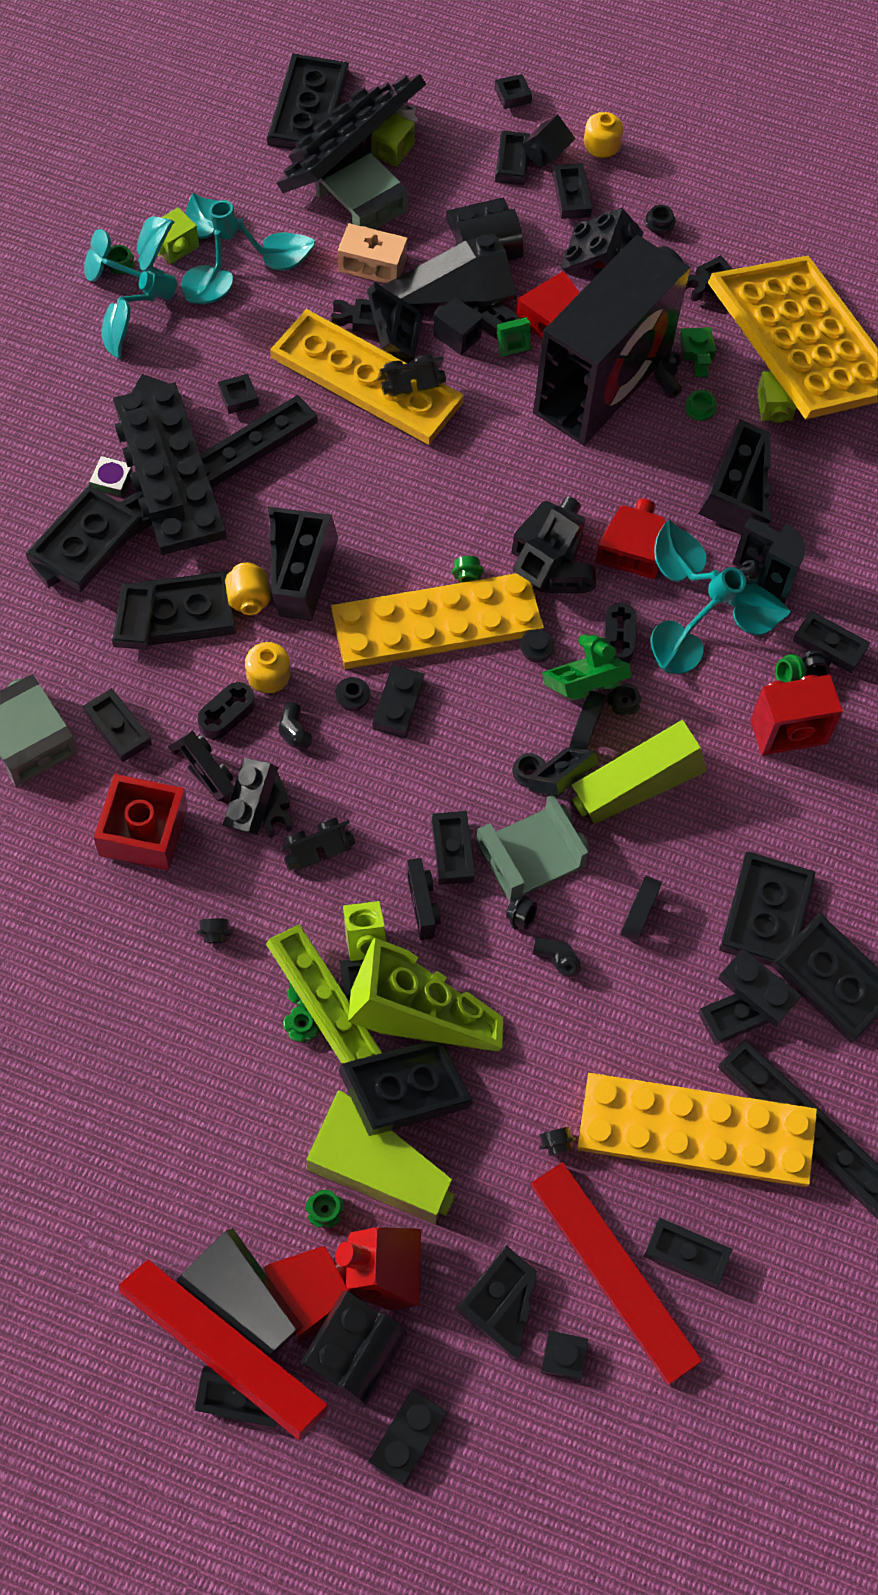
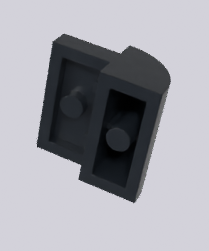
M504 197L446 211V221L454 235L456 246L481 235L495 234L504 247L508 260L523 257V237L519 219L515 209H509Z
M750 517L743 528L732 564L738 567L747 560L756 561L763 571L762 578L757 582V585L773 594L785 604L790 596L804 558V542L800 534L787 523L782 531L778 532L768 524Z
M342 1291L300 1364L326 1380L330 1387L352 1402L365 1408L405 1340L407 1332L386 1313H379L350 1292Z

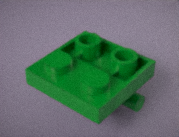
M587 634L581 635L578 640L579 645L584 648L586 658L542 672L544 684L571 700L587 697L590 694L589 691L600 687L602 689L615 688L621 685V680L632 677L629 663L614 657L616 653L615 648L606 639L598 635Z

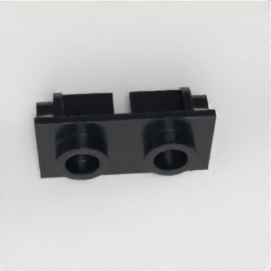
M432 354L417 357L415 362L403 364L402 361H392L385 364L384 368L380 369L377 377L378 381L385 379V382H381L383 395L389 394L390 397L412 393L411 380H416L418 391L441 387V383H446L444 370H438L444 360L443 356L434 358Z
M335 817L318 824L319 832L306 837L303 830L285 837L286 845L278 848L280 852L287 849L289 856L284 857V861L288 870L295 869L298 872L305 867L320 862L316 851L318 847H322L326 859L344 851H349L350 846L356 844L352 832L348 831L345 833L343 826L349 824L350 821L347 820L339 823L338 818Z

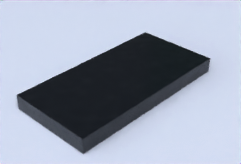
M292 53L267 135V145L295 149L297 148L295 145L297 141L308 134L316 132L314 127L318 123L334 116L332 111L340 104L349 72V62Z

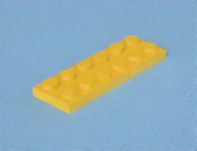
M308 309L298 317L270 349L272 359L427 445H430L464 403V394L444 383H441V387L418 391L416 380H411L412 393L390 397L389 394L383 395L381 382H385V379L379 381L377 379L380 369L384 368V365L389 362L402 360Z
M517 573L331 605V614L344 669L522 638L530 630L544 629L531 582Z
M588 1073L577 1150L808 1187L810 1184L817 1109Z

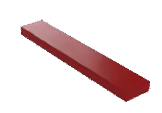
M563 1162L531 1182L530 1187L666 1384L669 1386L700 1364L702 1360L565 1164Z
M146 1260L119 1284V1293L296 1439L300 1440L327 1413V1403L150 1260Z

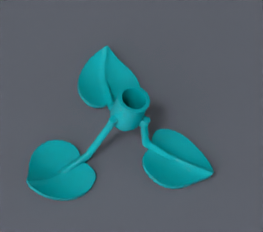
M192 193L185 214L197 225L198 239H207L213 234L215 235L216 265L214 268L210 265H199L187 271L181 283L186 301L190 303L209 304L224 298L230 292L234 279L231 272L221 270V238L230 239L234 237L238 228H240L257 252L264 254L263 260L265 265L274 270H290L301 264L314 248L315 240L300 234L282 232L267 236L263 241L264 247H262L245 227L243 219H236L231 202L207 199Z
M152 216L144 222L137 242V252L140 255L138 262L143 272L106 258L111 247V239L107 231L97 229L92 235L91 248L87 252L84 264L86 279L91 282L97 281L102 274L105 264L138 277L139 288L145 293L143 295L119 297L117 304L111 303L106 310L101 329L102 341L108 352L117 358L122 359V344L131 315L129 302L144 300L154 302L155 297L169 301L175 294L177 287L176 277L166 274L163 270L153 266L168 232L175 223L171 219Z
M668 520L659 531L655 542L654 555L660 571L674 582H679L686 576L691 581L711 579L708 593L712 599L685 629L680 623L673 620L663 621L654 628L650 640L651 648L659 667L664 672L680 675L687 673L698 665L703 656L704 646L702 641L697 636L690 634V632L718 603L729 602L731 606H734L733 619L744 632L754 636L769 632L790 614L791 611L773 594L757 584H746L744 574L737 568L728 567L721 573L715 569L711 573L698 574L706 565L705 550L695 537L678 528L671 520Z

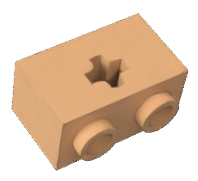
M348 223L338 248V272L386 284L401 276L407 260V237Z

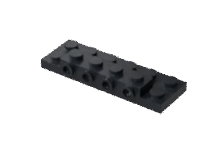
M421 74L411 78L404 75L394 81L392 85L386 82L369 90L362 87L350 96L352 101L343 103L332 111L333 117L321 121L314 127L316 132L304 136L295 143L297 148L288 156L292 164L283 170L285 176L276 183L282 193L321 179L426 85Z
M176 382L113 397L119 423L114 424L119 442H126L127 447L122 448L127 468L134 466L135 472L130 473L135 493L142 492L143 497L138 498L143 518L150 517L161 555L227 539L226 530Z

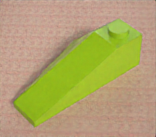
M374 938L371 941L351 989L348 1022L381 1034L497 1052L502 1049L503 1016L470 993L465 992L461 994L445 983L446 976L438 971L432 974L416 962L419 957L409 950L378 938Z

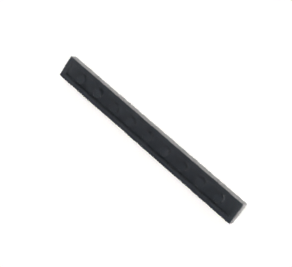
M296 395L202 452L200 456L211 488L317 424V414L299 395ZM141 491L120 502L142 516L138 498L143 497ZM150 517L143 518V524L131 537L152 525ZM28 560L31 569L47 588L61 581Z

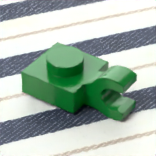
M681 328L679 340L683 361L693 360L695 377H708L707 366H711V360L714 359L716 353L712 328Z

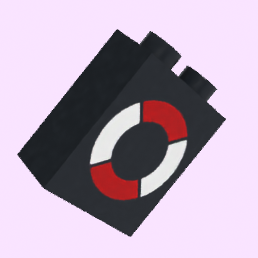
M636 235L544 329L533 414L585 446L653 373L660 359L665 357L668 352H672L690 266L683 262L677 252L666 246L657 247Z

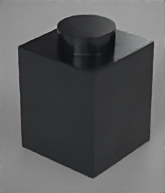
M557 114L542 123L521 145L528 153L529 158L538 168H541L554 161L576 138Z
M456 297L452 298L446 305L439 306L433 315V336L458 354L462 355L481 338L483 316Z

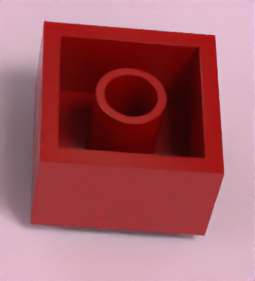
M808 675L797 681L785 683L783 681H774L763 686L750 722L761 755L764 756L828 744L843 710L831 675L819 677L817 675Z
M114 774L94 835L98 855L169 870L188 808L185 788Z

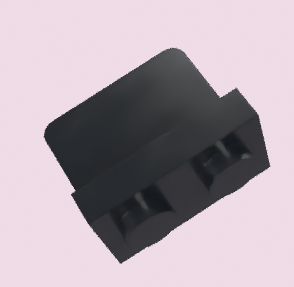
M623 207L612 212H605L589 221H582L572 231L573 235L564 253L561 269L567 273L597 261H601L607 266L636 235L642 237L644 232Z

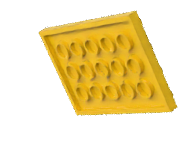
M808 255L712 273L708 284L805 420L878 403V348Z

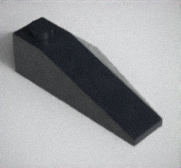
M495 234L481 235L477 238L466 240L382 286L416 309H426L431 303H448L454 297L462 302H476L478 307L516 300V290L506 251Z

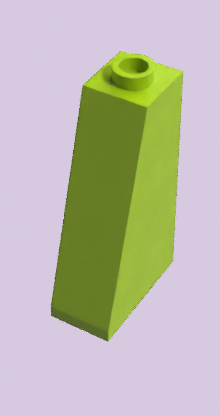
M682 719L572 784L577 795L572 801L582 817L588 814L592 822L596 824L706 772L707 769L701 747Z
M337 1091L306 1159L307 1170L433 1224H436L440 1214L447 1216L455 1197L454 1193L449 1192L452 1179L392 1130L369 1136L351 1097L342 1091Z

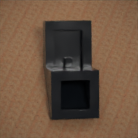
M559 506L552 508L538 537L525 543L512 570L538 588H541L571 552L585 523Z

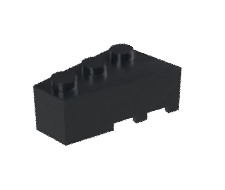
M740 419L726 442L698 513L699 515L741 534L750 517L769 525L771 522L768 499L771 494V485H768L770 432Z
M268 506L270 518L269 541L271 544V588L280 617L312 621L339 539L333 517L330 514Z

